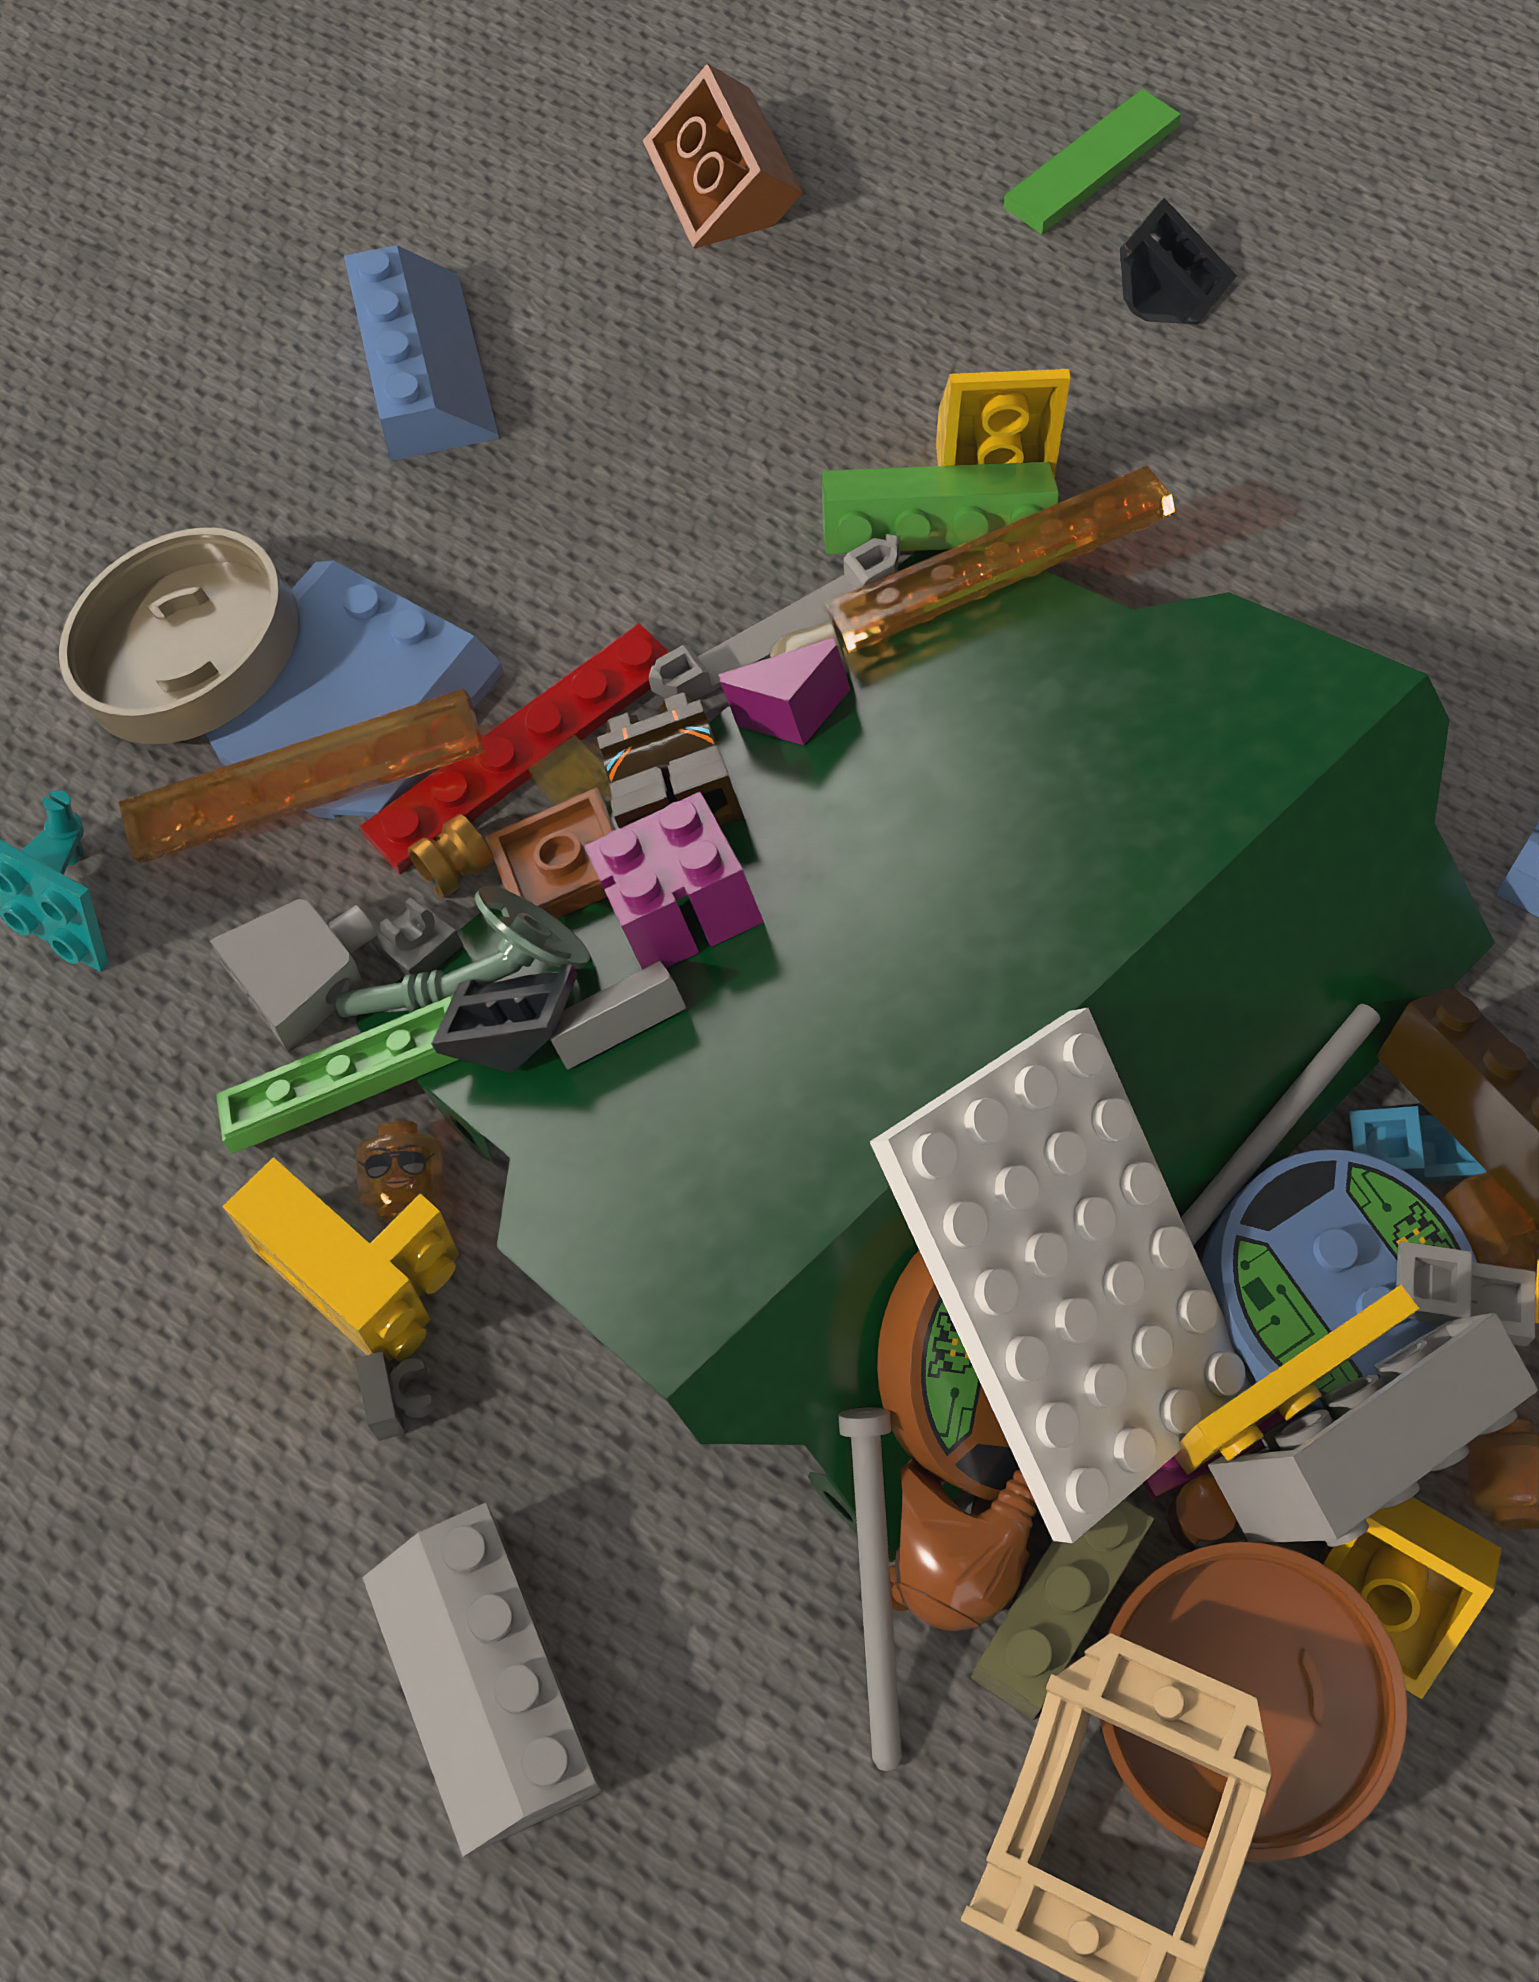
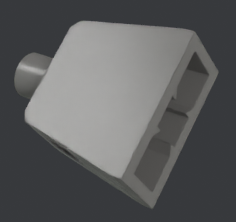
M297 899L225 932L210 942L224 968L285 1049L289 1051L337 1009L335 1001L336 995L339 992L357 990L364 984L355 961L350 954L375 938L377 933L369 919L357 905L326 924L308 900Z

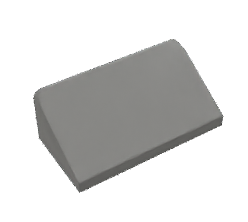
M658 961L563 1010L555 1032L550 1039L568 1070L686 1009V1006L671 975L661 961Z

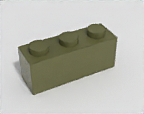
M1124 1499L1074 1543L1052 1541L976 1664L970 1678L1033 1720L1044 1705L1047 1695L1046 1686L1051 1674L1056 1676L1065 1670L1154 1518Z

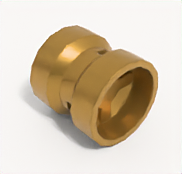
M458 814L443 824L442 833L437 836V841L422 838L408 848L412 862L425 881L428 882L433 878L438 885L433 890L441 899L459 889L460 874L463 877L468 874L479 875L494 865L493 856L485 841L470 821L462 814Z

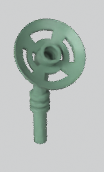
M482 886L475 895V902L487 922L502 937L497 945L500 950L499 952L448 974H445L442 970H435L430 974L422 972L417 976L414 974L406 975L401 983L339 992L336 995V1008L341 1017L399 1008H407L410 1012H414L454 995L459 983L466 980L474 979L478 985L492 983L519 972L522 966L530 967L535 959L557 967H561L564 964H572L574 969H582L589 961L590 955L582 941L568 927L539 906L505 889L494 886ZM489 909L501 910L503 916L498 919Z

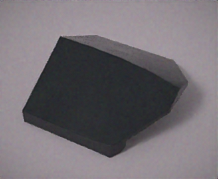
M1165 198L1153 208L1120 247L1123 299L1134 315L1147 322L1198 324L1237 277Z
M572 964L561 965L559 971L518 976L483 985H478L474 979L460 982L431 1045L438 1054L513 1073L553 1036L578 974Z

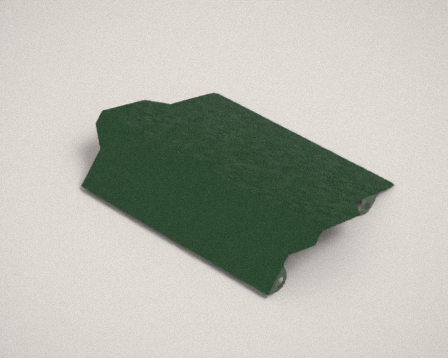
M993 548L915 551L898 565L895 585L886 596L834 625L848 665L849 672L846 673L851 690L804 746L737 726L730 706L709 722L745 817L723 825L720 829L744 871L764 922L711 947L689 897L686 896L676 901L699 953L666 968L681 995L686 1009L568 1070L551 1039H549L513 1073L459 1059L416 1077L419 1085L449 1124L481 1157L488 1161L492 1158L486 1141L487 1138L510 1158L497 1249L669 1403L700 1444L805 1445L826 1473L810 1472L808 1478L820 1497L857 1533L851 1437L840 1434L838 1414L855 1408H883L877 1370L880 1330L894 1287L909 1261L919 1250L870 1141L1068 1011L1089 1008L1181 1218L1359 1004L1370 1006L1379 1014L1380 1022L1242 1188L1267 1168L1287 1158L1380 1062L1376 1055L1409 1002L1454 986L1495 944L1435 824L1450 719L1428 674L1230 592L1131 609ZM670 789L674 802H677L673 789ZM717 793L704 797L711 811L718 808L726 798V796ZM610 804L607 807V811L610 815V818L614 824L615 829L617 830L619 828L613 817L612 807ZM608 897L558 918L561 923L568 927L582 941L590 955V959L584 968L575 969L578 975L564 1010L642 970ZM489 909L498 919L503 916L501 910ZM480 912L457 931L464 946L436 970H442L445 974H448L500 951L497 945L502 937L492 928ZM535 959L530 967L522 966L519 972L497 981L530 974L559 971L560 967ZM405 976L399 979L396 983H401ZM407 1008L361 1014L357 1016V1026L363 1033L411 1012ZM452 1117L462 1124L473 1137L476 1144L460 1130ZM1214 1222L1193 1246L1195 1251L1207 1240ZM891 1429V1432L881 1435L890 1563L896 1559V1550L900 1547L903 1491L899 1469L911 1460ZM946 1483L942 1487L951 1501L963 1491ZM825 1491L832 1495L846 1509L853 1521L846 1517L832 1503Z

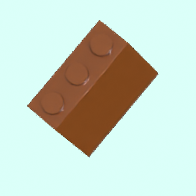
M708 63L643 140L693 248H699L773 227L803 194L751 89Z

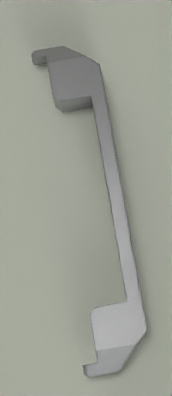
M886 534V540L873 538L848 552L843 559L844 575L697 657L689 645H682L656 660L655 667L652 665L650 670L649 682L651 691L664 698L685 692L692 701H695L722 687L719 674L770 658L772 645L782 636L831 619L835 625L883 598L895 585L900 557V536Z

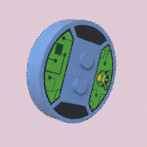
M1330 1149L1314 1150L1285 1158L1267 1168L1236 1194L1217 1217L1209 1232L1201 1265L1224 1315L1234 1352L1241 1358L1245 1368V1376L1252 1386L1395 1289L1398 1245L1401 1241L1472 1252V1262L1477 1263L1472 1248L1461 1227L1443 1203L1427 1187L1408 1173L1381 1159L1352 1151ZM1407 1318L1320 1380L1315 1386L1323 1396L1338 1386L1345 1385L1358 1378L1373 1374L1379 1376L1374 1366L1375 1364L1437 1327ZM1318 1399L1292 1419L1295 1420L1308 1413L1325 1410L1320 1399Z

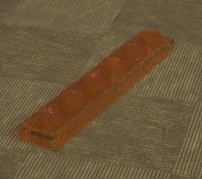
M1144 466L825 603L829 619H832L836 632L848 653L864 646L876 644L885 637L918 623L930 621L939 614L972 600L981 599L995 590L1023 578L1035 576L1049 567L1077 555L1089 553L1098 546L1133 531L1145 529L1152 523L1175 514L1172 494L1148 466Z
M463 688L118 802L131 857L140 863H145L484 753L485 748L470 695Z

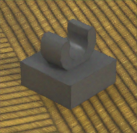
M410 898L405 902L408 908L407 911L392 923L387 918L380 923L381 932L372 939V942L377 951L404 976L410 974L417 976L422 972L430 974L464 945L455 929L420 901Z
M382 1351L355 1358L367 1425L379 1441L406 1434L402 1414L411 1418H421L435 1410L434 1401L430 1394L420 1395L416 1398L404 1396V1388L408 1382L428 1376L427 1367L423 1360L407 1359L400 1362L393 1369Z

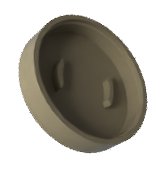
M193 528L172 532L145 542L127 552L102 571L85 589L72 608L63 628L59 646L60 670L70 691L99 725L109 733L121 739L141 744H168L192 739L213 731L242 714L260 699L276 681L287 664L295 646L299 625L297 602L291 588L267 552L248 536L221 528Z

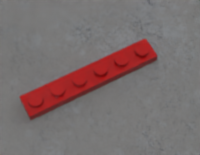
M638 623L360 825L363 836L399 874H402L414 865L408 853L410 846L422 838L437 841V836L442 833L443 824L458 814H462L472 822L606 723L608 719L614 717L651 689L649 682L652 665L655 667L656 660L668 654L669 651Z

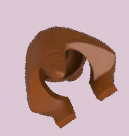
M911 1459L899 1469L903 1491L900 1547L896 1550L895 1565L889 1567L892 1609L897 1611L909 1609L912 1614L928 1625L941 1630L963 1631L981 1628L980 1625L994 1618L1011 1603L1024 1581L1033 1553V1543L1028 1538L1033 1525L1032 1517L1037 1512L1036 1502L1021 1470H1017L1014 1472L1013 1479L1007 1481L1006 1488L999 1492L997 1500L992 1502L975 1496L971 1505V1514H968L950 1500L942 1488L944 1482L929 1475Z

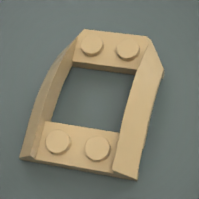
M1110 1633L1084 1651L1086 1654L1084 1657L1058 1675L1051 1674L1046 1686L1047 1695L1025 1763L986 1861L988 1864L970 1906H966L961 1921L995 1941L1007 1945L1076 1982H1202L1239 1882L1272 1781L1257 1698ZM1091 1714L1228 1778L1202 1858L1173 1936L1036 1868L1064 1799Z

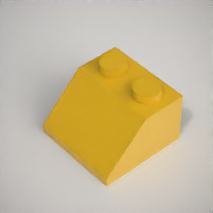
M1411 1497L1398 1505L1380 1508L1366 1519L1369 1528L1358 1538L1335 1547H1330L1326 1544L1318 1562L1337 1573L1367 1601L1390 1636L1399 1658L1406 1690L1423 1699L1493 1593L1502 1548Z

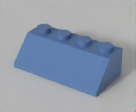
M398 245L344 255L380 422L391 461L499 439L458 274Z

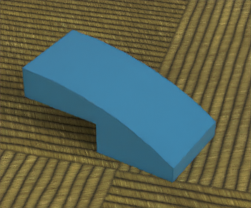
M1418 1106L1350 1111L1353 1152L1381 1159L1398 1167L1418 1181L1493 1182V1177L1433 1115L1419 1116Z

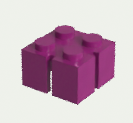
M701 792L674 802L660 811L621 829L614 830L606 836L584 846L642 970L658 961H661L664 967L668 968L699 953L676 902L686 896L690 899L711 947L764 922L744 871Z

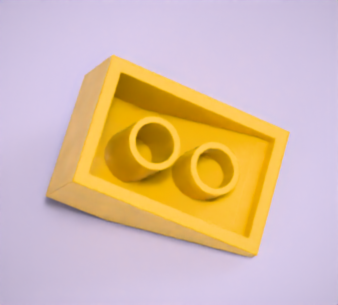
M1051 369L950 374L938 411L936 436L938 466L1050 462L1055 478L1071 378L1070 370Z

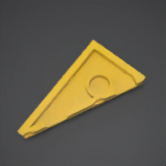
M1400 1284L1197 1423L1179 1442L1182 1449L1174 1457L1187 1475L1194 1472L1220 1452L1227 1461L1232 1460L1264 1437L1257 1427L1259 1424L1277 1411L1288 1421L1322 1397V1394L1315 1386L1316 1383L1420 1308Z

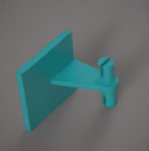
M62 790L51 791L48 793L50 799L46 796L43 798V805L48 818L45 821L42 832L22 850L0 839V916L16 933L22 936H28L30 933H33L49 942L54 952L63 960L71 964H77L79 961H82L97 971L102 972L109 962L89 889L64 875L67 866L77 864L79 862L78 856H83L81 838L84 835L81 817L72 810L69 794Z

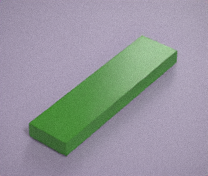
M1142 88L1004 195L1003 207L1040 234H1043L1179 127L1181 113Z
M454 995L216 1094L223 1142L233 1154L459 1060L438 1054L431 1045Z

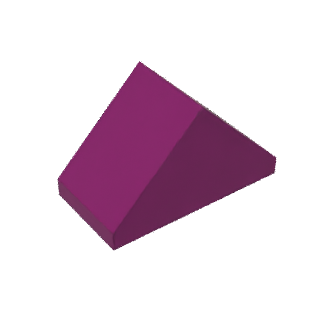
M834 637L719 674L722 688L737 726L803 746L851 690Z

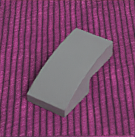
M1400 1242L1398 1245L1396 1287L1401 1284L1420 1308L1408 1318L1439 1327L1449 1320L1496 1312L1514 1345L1527 1347L1535 1339L1536 1272L1472 1262V1252Z

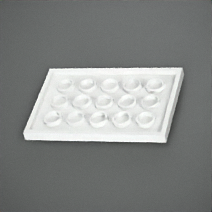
M1089 1008L1068 1011L870 1141L1053 1541L1074 1543L1182 1449L1179 1442L1197 1423L1252 1386L1245 1376V1368L1241 1358L1234 1352L1224 1315Z

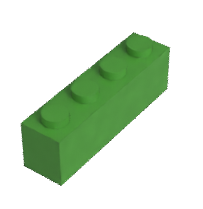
M1050 462L822 471V519L826 554H845L873 538L886 540V534L900 536V551L1056 545L1059 492Z

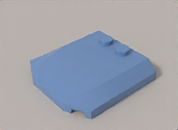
M334 560L315 562L291 589L297 602L299 625L295 646L283 671L266 693L251 707L230 722L205 735L222 764L314 817L335 819L337 815L367 817L369 820L407 792L504 671L502 662L474 635Z

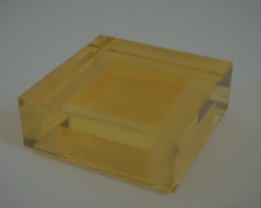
M576 735L528 768L530 779L554 805H558L596 787L600 793L610 786L604 765Z

